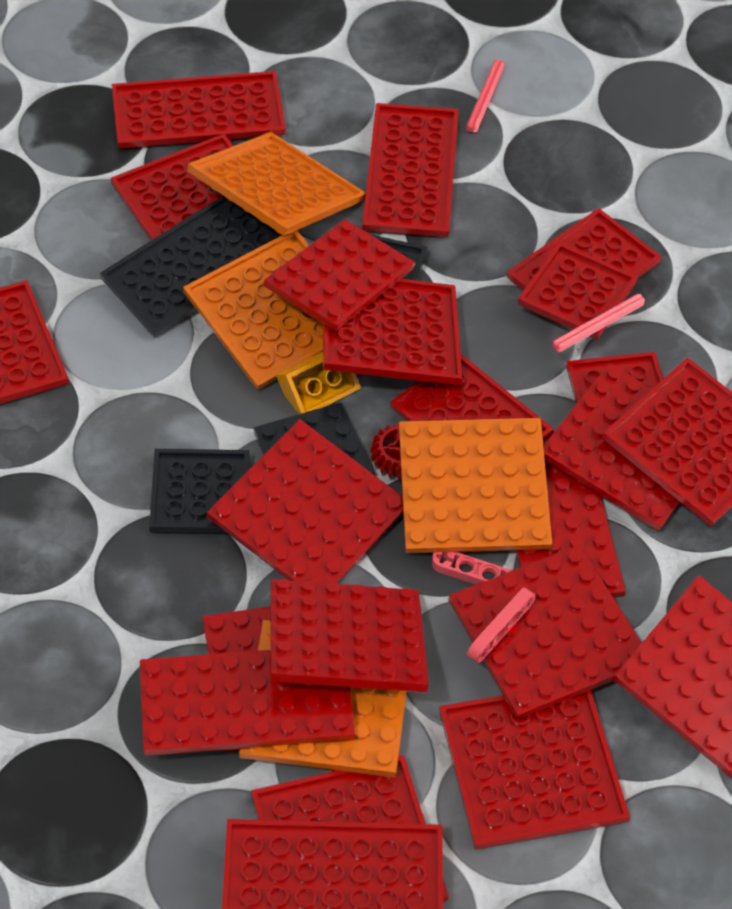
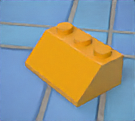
M323 351L276 374L284 396L298 414L323 408L361 389L355 373L323 370Z

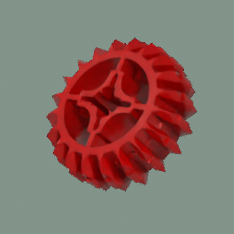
M395 422L393 427L386 425L385 430L379 429L378 435H375L373 438L370 452L375 469H380L381 475L388 473L389 479L395 476L400 481L402 477L399 425Z

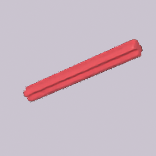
M496 59L493 62L467 123L466 130L474 134L480 126L504 69V62L502 60Z
M636 294L553 340V349L556 352H561L644 305V297L641 294Z

